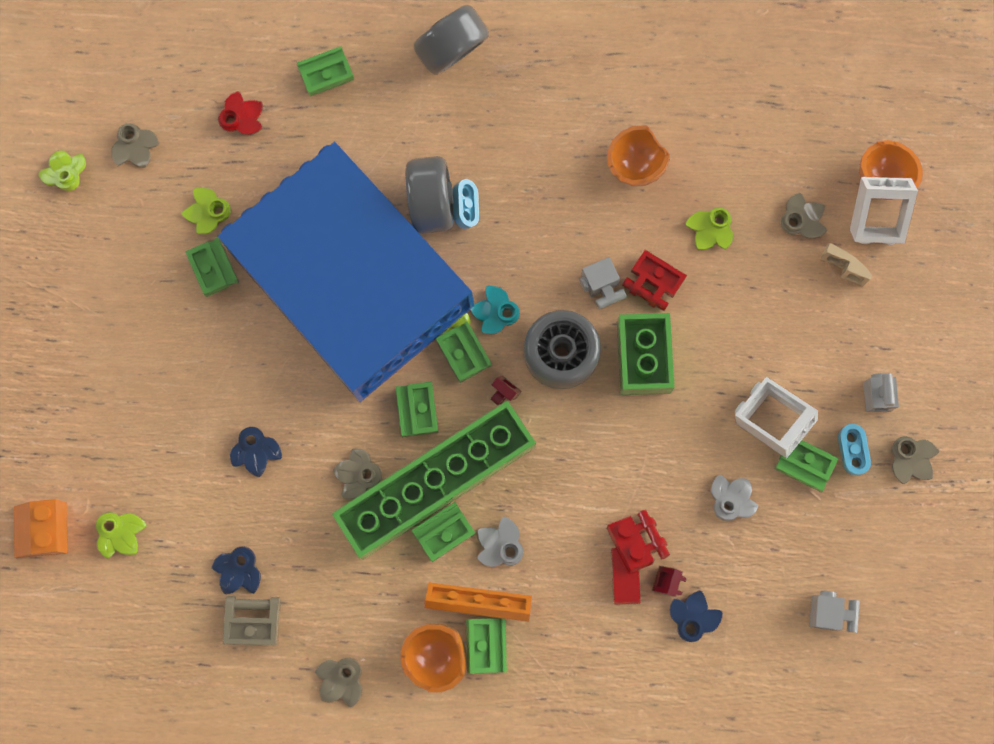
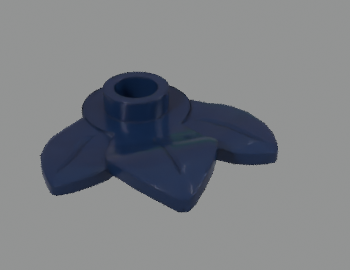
M257 427L243 429L239 434V442L230 452V460L233 467L245 464L246 469L256 477H260L264 473L267 460H279L282 458L281 448L277 441L273 438L265 437L263 432ZM253 435L256 438V442L249 444L247 436Z
M240 546L231 553L220 554L214 560L212 569L221 573L220 588L224 594H231L241 586L252 594L257 591L261 574L255 566L256 556L250 548ZM239 556L245 558V564H241L238 561Z
M701 590L691 594L685 603L679 599H673L670 605L671 618L678 624V634L686 642H696L703 636V633L715 631L723 616L721 610H708L705 595ZM688 624H692L695 627L694 633L688 634L686 632Z

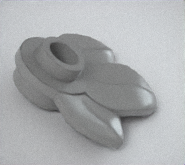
M718 475L714 479L711 486V494L715 499L714 512L719 519L732 521L736 517L749 518L756 512L758 505L749 499L752 487L748 479L739 478L731 482V484L722 475ZM724 504L730 506L731 511L726 510Z
M503 517L498 529L481 528L478 530L479 541L485 549L478 556V560L489 567H495L502 563L515 565L521 561L523 548L518 542L519 529L512 520ZM507 548L515 550L516 553L513 557L506 556L505 551Z

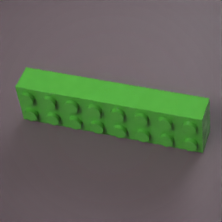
M507 400L332 513L358 557L364 560L536 447V442Z

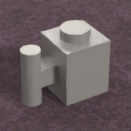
M610 257L582 269L579 281L585 292L588 291L591 297L600 293L603 295L602 298L595 300L599 310L627 298L624 289L616 292L612 289L618 286L620 277Z
M873 374L871 378L863 382L866 412H891L899 407L896 377H893L892 374Z
M820 591V595H812L809 627L841 631L843 629V621H847V632L858 633L860 601L849 600L848 610H845V598L836 597L837 592Z

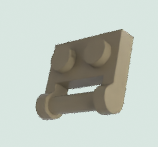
M227 596L223 644L277 645L281 606L280 597H271V600L236 599V596ZM235 610H270L269 618L235 617Z

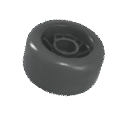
M464 5L432 25L430 29L415 41L414 50L427 70L433 75H438L481 45L489 37V31L476 10L470 5Z
M440 156L415 158L408 161L405 168V180L412 226L421 234L450 230L454 225V197L446 160Z
M556 310L539 317L529 328L524 342V359L529 372L538 382L554 389H570L585 382L594 372L600 358L601 344L595 327L584 316L569 310ZM563 347L567 349L568 355L560 357L555 354V349Z

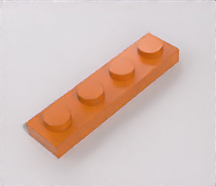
M429 582L424 608L529 622L532 596Z

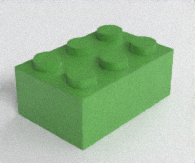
M670 313L619 315L617 319L620 395L671 394L675 384Z

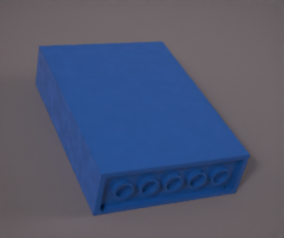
M335 141L331 145L324 146L311 161L304 162L295 174L284 178L280 186L275 190L264 194L259 203L243 211L239 219L234 223L227 224L218 235L229 253L359 402H362L474 307L473 294L470 288Z

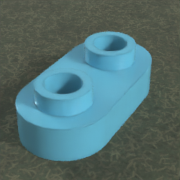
M464 179L453 187V215L456 224L460 228L468 229L475 226L479 221L478 190L472 181Z
M857 424L846 425L838 433L843 467L850 475L859 476L866 473L871 466L866 433ZM848 434L854 436V442L848 441ZM852 459L858 460V467L852 465Z

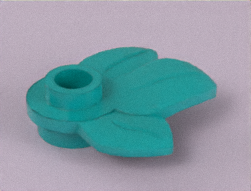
M486 286L487 300L474 304V307L471 309L472 314L478 320L483 321L481 331L486 334L499 333L505 325L509 326L516 323L520 316L517 304L509 301L507 292L497 286ZM509 310L512 312V315L504 317L503 312Z

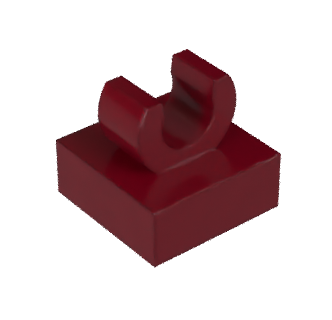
M499 376L491 384L497 391L490 400L499 406L506 398L509 401L515 400L522 391L504 376Z
M659 566L652 591L676 597V595L680 596L683 594L682 591L678 590L680 581L686 582L687 579L682 576L683 571Z

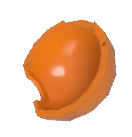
M646 125L631 126L621 131L612 140L607 151V164L612 174L620 182L631 186H646L657 181L665 173L670 161L669 152L665 147L661 146L654 133Z
M885 140L877 141V143L867 148L860 160L859 175L860 178H912L916 188H918L922 182L923 169L919 158L910 148L899 142Z
M426 624L414 629L406 637L401 648V666L405 676L416 686L428 692L442 693L454 688L463 679L466 669L464 647L458 632L444 624Z

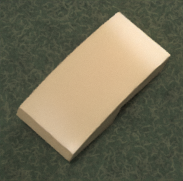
M831 243L823 251L821 260L843 268L841 278L864 286L871 280L872 274L847 251Z

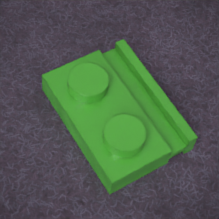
M341 46L297 62L310 97L354 80L353 73Z
M219 237L211 242H205L185 251L205 297L220 292L234 283H239Z
M468 321L436 338L439 347L460 383L492 366Z
M432 381L400 387L395 386L402 438L439 433Z
M801 440L788 458L780 456L774 469L819 492H823L839 458Z
M456 502L412 530L432 562L476 534Z
M466 619L467 673L507 672L505 619Z

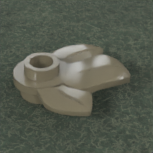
M124 124L118 130V141L112 147V157L117 166L124 164L130 159L136 166L146 167L151 159L149 149L159 145V141L150 130H140L135 124ZM129 134H134L131 139H127Z
M801 193L793 195L788 200L786 213L781 218L782 229L790 235L801 234L806 238L822 236L827 229L818 221L823 215L825 205L805 203ZM789 220L795 221L796 226H791Z
M907 436L896 439L892 445V452L895 456L892 469L896 478L902 484H906L912 476L921 480L932 479L933 470L929 459L939 453L936 446L928 440L915 441ZM902 445H905L908 448L907 454H904L901 451Z
M352 449L350 460L338 463L333 469L336 478L345 483L342 497L346 499L357 498L365 493L368 488L379 484L382 478L380 467L372 463L369 453L362 449ZM370 470L371 477L366 479V472Z
M343 658L339 662L326 660L318 666L315 673L324 680L320 687L321 700L323 702H334L342 698L350 708L359 701L362 694V686L358 680L361 676L360 664L353 658ZM343 669H350L351 676L345 675Z

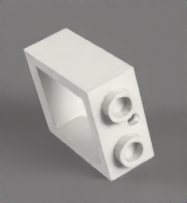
M861 177L850 226L855 242L862 244L874 242L888 245L905 243L918 192L912 178ZM871 198L903 199L896 228L865 227Z
M766 377L762 383L758 382L753 387L749 399L746 402L742 401L736 408V423L773 450L788 458L817 422L818 410ZM768 395L800 415L780 441L748 420Z

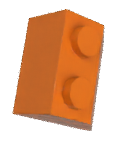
M51 499L30 501L14 506V558L68 554L67 502Z

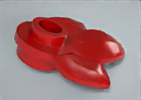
M239 91L232 93L226 98L225 109L221 111L218 117V123L224 131L234 132L237 130L243 135H251L262 129L261 123L257 120L263 110V103L261 101H244ZM230 118L235 119L233 123H227Z

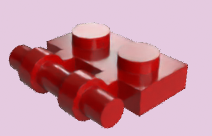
M644 250L631 270L633 274L638 276L637 280L634 282L627 277L622 286L630 290L629 293L633 296L638 295L648 301V305L652 308L657 307L665 311L669 303L661 297L665 293L673 298L687 275L649 251ZM645 281L657 288L655 293L642 287Z
M642 510L637 514L641 523L635 525L632 517L629 516L607 526V531L629 574L653 565L654 559L651 554L655 552L658 553L661 559L670 556L666 548L668 544L665 538L661 537L656 529L657 523L653 517L649 516L647 510ZM647 532L651 543L645 544L641 536L642 533Z

